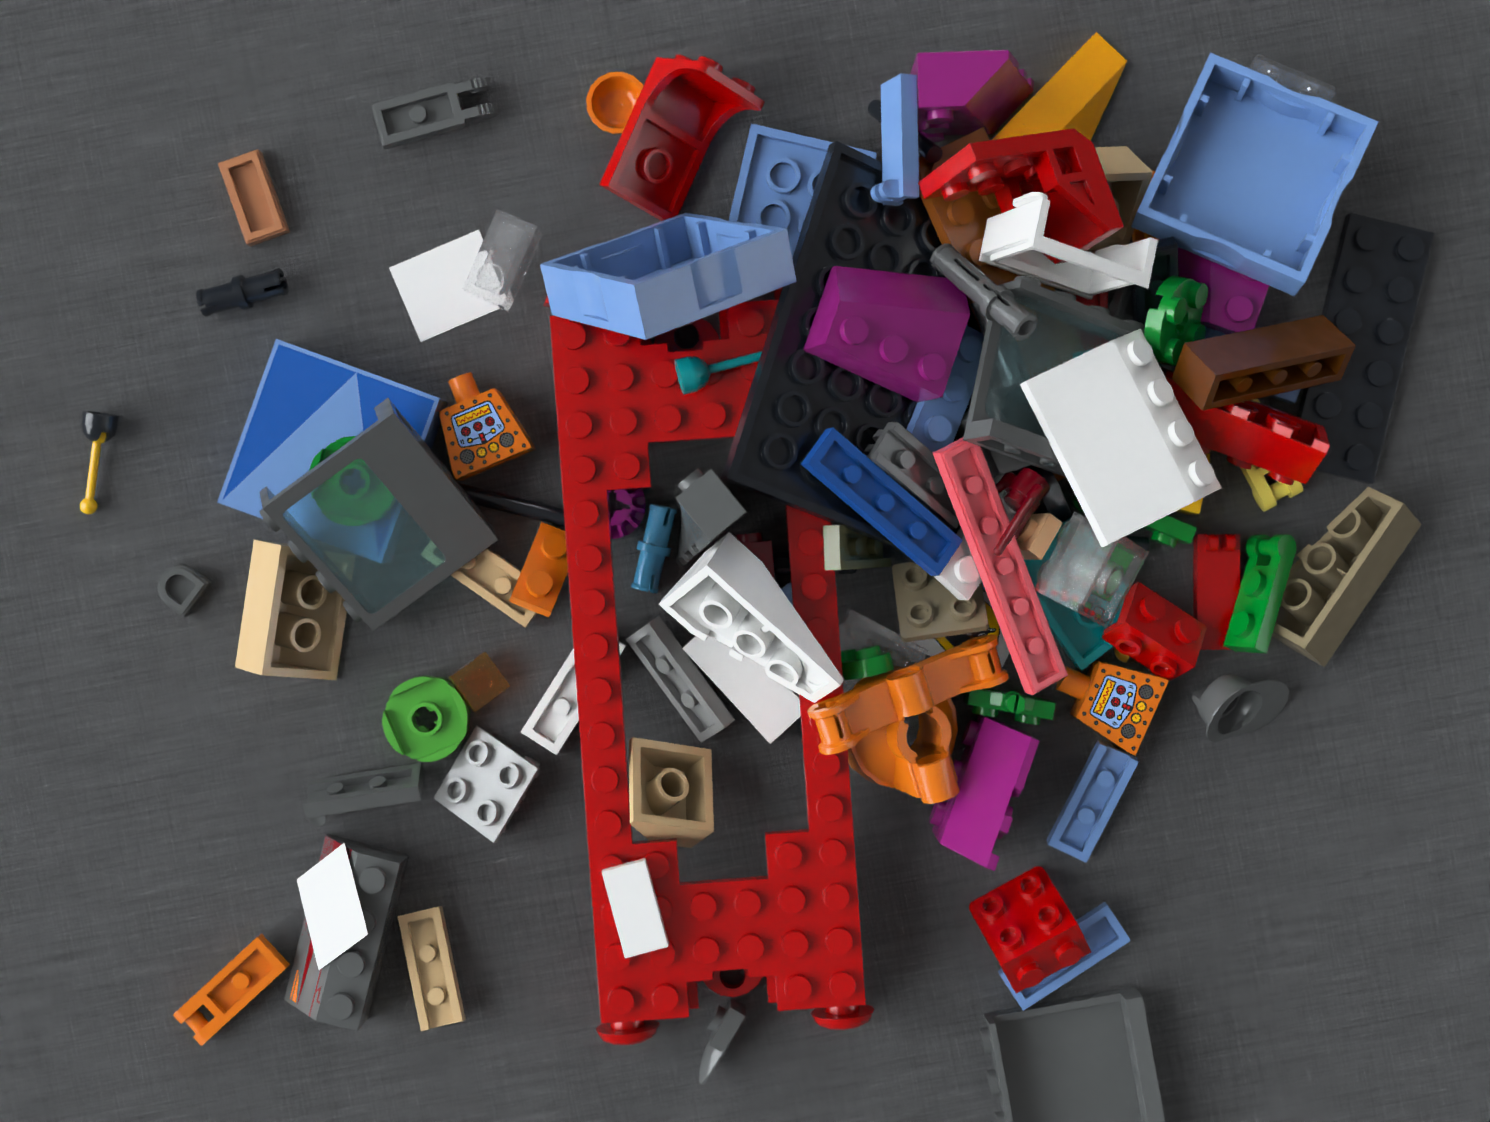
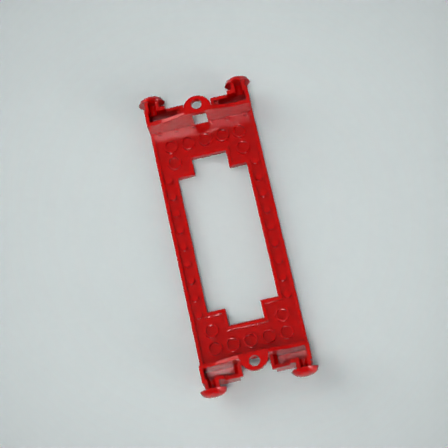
M782 288L771 291L774 293V300L743 302L720 311L721 339H719V335L712 325L702 318L686 324L687 326L694 327L699 333V341L690 349H682L675 343V333L680 327L657 335L654 344H652L651 338L644 340L565 318L550 316L601 1025L595 1029L604 1042L613 1045H634L652 1038L660 1025L656 1020L688 1018L690 1009L699 1008L698 981H703L710 990L720 996L737 997L749 993L759 984L762 977H766L768 1003H777L778 1011L814 1009L810 1013L814 1021L818 1025L830 1030L858 1028L869 1022L875 1009L870 1005H866L848 750L830 755L821 754L818 747L821 739L815 719H811L807 712L808 708L812 705L843 694V682L841 686L815 703L799 695L809 829L765 832L768 876L680 882L677 838L633 841V829L630 824L629 774L608 491L652 488L650 443L734 438L759 361L712 373L709 377V382L704 388L697 392L683 395L674 360L687 356H697L708 365L762 351ZM548 296L543 304L545 307H550ZM786 505L793 607L843 677L835 570H825L823 526L832 525V523ZM646 858L669 946L625 958L603 880L602 869ZM744 970L745 977L740 983L735 985L725 983L720 975L721 971Z

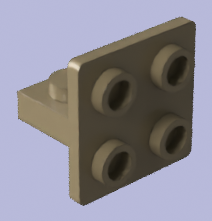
M915 562L892 566L900 636L903 642L986 631L989 628L982 581L969 600H958L934 576H930Z

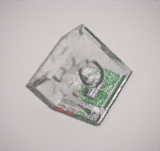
M1074 511L1070 521H1067L1061 527L1057 538L1058 544L1050 559L1046 560L1038 571L1035 590L1070 610L1108 628L1111 626L1149 552L1127 537L1101 547L1087 517Z

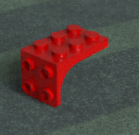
M676 54L674 59L656 57L599 185L661 221L678 216L705 153L719 128L730 117L740 111H761L765 101L754 94L756 88L748 82L734 77L730 79L722 74L723 66L710 58L699 56L698 60H692Z

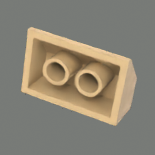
M254 540L235 668L264 676L337 680L347 613L342 603L345 600L336 590L333 593L328 592L315 574L318 571L309 560L305 563L301 562L286 543ZM323 549L343 573L352 580L355 554Z

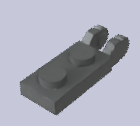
M479 77L457 84L452 81L374 103L371 107L383 148L386 150L467 127V123H478L499 115L497 104L484 103L468 109H462L460 98L481 95L492 88L490 79L488 77Z

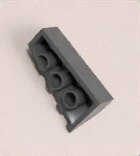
M698 468L677 485L682 491L675 498L681 508L676 562L681 568L747 515L746 510L712 469L703 474Z

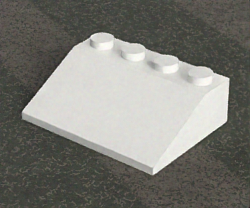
M1141 329L1111 340L1020 384L1101 547L1115 542L1222 488L1215 476L1213 467L1208 462L1194 434L1192 426L1187 421L1174 395L1171 385L1168 383L1153 354L1152 347L1147 342Z

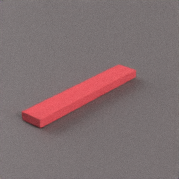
M962 437L932 454L1026 694L1035 695L1068 676L1015 535L1001 555L996 556L994 554V548L1010 522L981 446L964 441Z

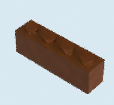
M1324 315L1184 343L1172 379L1204 411L1339 381L1342 379L1356 345Z

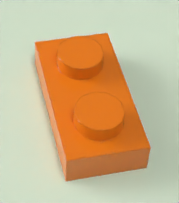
M541 522L509 602L548 618L550 617L568 573L564 530Z

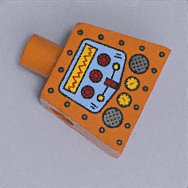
M472 372L459 375L448 381L457 404L439 411L452 472L456 480L463 481L536 450L534 443L499 390L493 388L480 393Z
M1097 660L1091 664L1087 675L1066 666L1068 676L1057 682L1056 690L1076 698L1070 715L1121 749L1136 756L1169 680Z

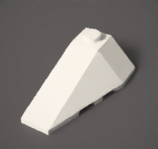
M730 532L705 551L659 603L665 611L691 634L704 641L708 636L731 648L730 656L739 661H742L744 656L765 667L769 678L814 703L841 686L844 681L763 562Z

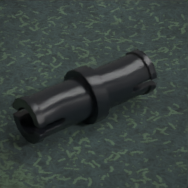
M276 268L273 271L248 278L238 275L233 277L229 283L207 289H199L196 292L198 306H206L201 308L200 311L205 317H208L212 314L240 307L242 310L250 309L255 302L288 295V283L286 279L280 280V277H284V273L280 268Z

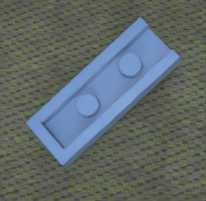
M902 73L881 84L882 183L872 187L871 197L875 202L883 203V205L900 206L903 204V200L907 198L916 199L919 197L917 75Z
M1097 740L1046 839L1047 844L1087 863L1139 763L1138 759L1121 748L1113 747L1112 744L1106 741Z

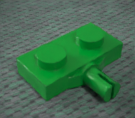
M989 688L966 692L963 696V702L967 705H973L972 713L997 718L999 710L1015 713L1014 721L1033 725H1040L1041 718L1053 720L1056 703L1049 699L1022 695L1015 691L1006 692Z

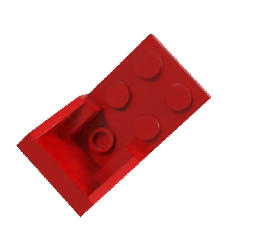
M1074 128L969 143L918 182L924 199L943 196L944 201L948 202L959 199L974 191H978L979 196L994 193L1001 213L1016 208L1012 205L1015 198L1030 192L1044 193L1048 195L1050 206L1043 236L1083 251L1090 249L1124 227L1093 142ZM1044 254L1054 264L1067 262L1056 257Z

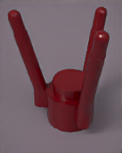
M1024 467L1016 476L1011 472L1005 473L1000 481L995 484L998 493H1001L1003 490L1007 492L1004 501L1012 510L1017 512L994 548L996 556L1003 553L1014 535L1016 540L1018 539L1030 516L1050 491L1047 481L1032 469Z

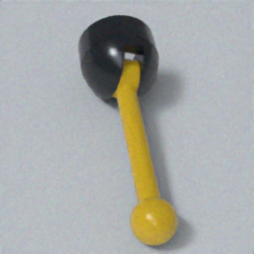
M83 411L82 432L93 442L86 496L80 502V509L84 514H93L98 508L94 496L101 444L115 436L119 416L115 414Z

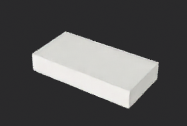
M646 858L602 869V876L624 957L629 958L668 947L669 942Z

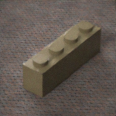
M1367 487L1326 526L1328 532L1312 546L1307 544L1297 554L1300 559L1291 567L1272 636L1292 650L1325 667L1422 525L1403 502L1370 487Z

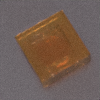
M486 652L480 653L448 677L473 712L478 711L510 687Z

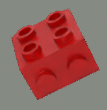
M1033 867L975 899L969 905L973 918L1016 994L1026 988L1036 986L1044 978L1064 967L1074 965L1082 957L1091 953L1077 921L1043 867Z

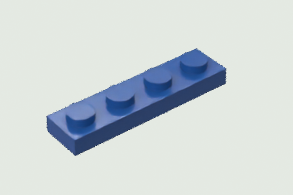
M834 427L825 429L801 463L805 469L930 576H939L963 541Z

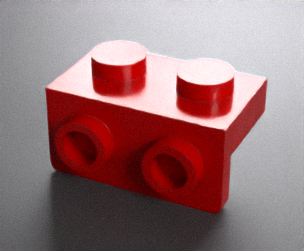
M1138 581L1128 588L1118 621L1104 629L1102 639L1116 647L1120 653L1130 656L1150 669L1156 676L1171 681L1196 666L1207 626Z

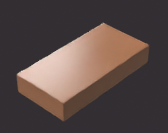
M257 149L218 163L248 246L251 247L290 233L260 150Z

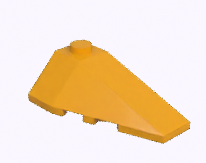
M1096 32L992 140L1074 128L1091 141L1127 60Z

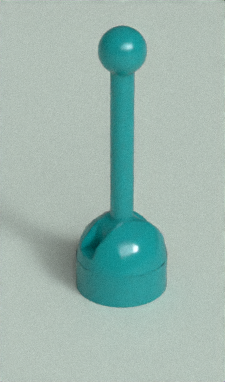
M762 351L708 365L697 356H687L674 360L683 395L697 392L704 388L709 382V377L712 373L759 361Z

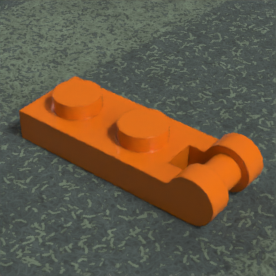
M261 933L180 1007L173 1016L180 1024L185 1022L195 1032L193 1038L202 1046L279 976L290 963ZM202 1005L214 1015L210 1022L198 1010Z

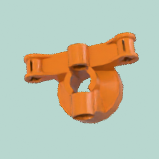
M990 634L969 639L958 646L904 668L894 666L892 671L863 678L850 691L812 705L808 708L807 712L811 719H815L821 743L818 746L820 753L830 755L848 750L851 768L866 780L878 785L895 788L916 798H921L923 803L933 804L953 798L959 793L960 789L951 758L958 732L956 708L951 698L962 693L991 688L1009 679L1008 671L1002 669L996 646L999 644L997 635ZM918 715L919 730L917 738L909 747L907 743L909 725L904 723V717Z

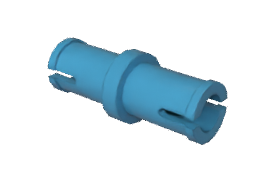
M650 504L643 541L638 540L636 548L640 550L631 587L645 592L650 590L651 593H658L665 556L669 557L672 549L668 547L677 510L662 505Z

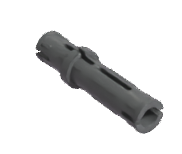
M949 243L940 245L933 252L930 262H932L931 266L980 306V312L986 319L997 321L1018 341L1028 338L1034 332L1037 326V317L1014 300V294L1004 285L998 286Z

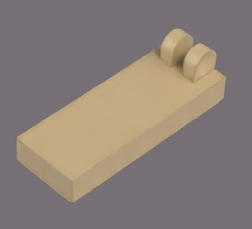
M438 906L397 916L420 1030L425 1031L465 1021L466 1018L443 907Z

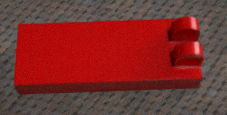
M1240 534L1194 535L1193 617L1207 626L1200 650H1231L1223 646L1240 589Z

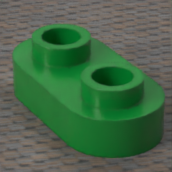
M880 645L858 650L851 648L841 651L844 680L861 679L894 670L890 651L881 652Z

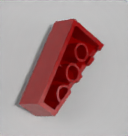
M1160 367L1168 383L1171 385L1187 421L1192 426L1204 454H1209L1212 449L1228 455L1226 460L1235 466L1244 469H1251L1252 465L1268 470V476L1272 479L1288 485H1293L1294 480L1306 484L1327 454L1330 443L1324 426L1253 400L1202 411L1173 381L1172 376L1174 372Z

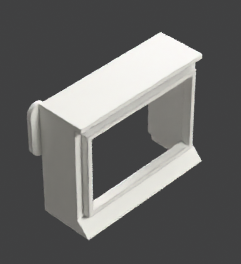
M1030 192L1015 198L1012 205L1016 208L987 219L979 256L980 262L1021 276L1035 278L1041 283L1087 299H1092L1093 295L1133 284L1149 288L1158 243L1157 239L1150 237L1127 245L1115 244L1096 250L1094 254L1044 237L1050 200H1048V195L1041 192ZM1044 254L1056 257L1067 262L1054 264Z

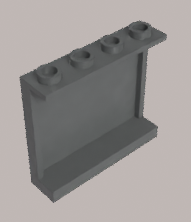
M1135 987L1034 1004L1024 1011L1021 1007L984 1013L986 1027L979 1028L980 1039L984 1054L991 1053L994 1069L987 1070V1078L991 1095H999L1001 1111L994 1112L995 1122H1165L1143 996Z

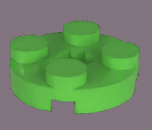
M425 675L403 682L390 695L382 718L383 730L390 745L400 754L421 762H433L450 755L460 746L470 729V709L467 700L459 688L444 677ZM426 707L429 712H436L438 720L433 721L437 724L433 730H428L426 725H417L415 716L419 717L421 715L417 712L419 708Z

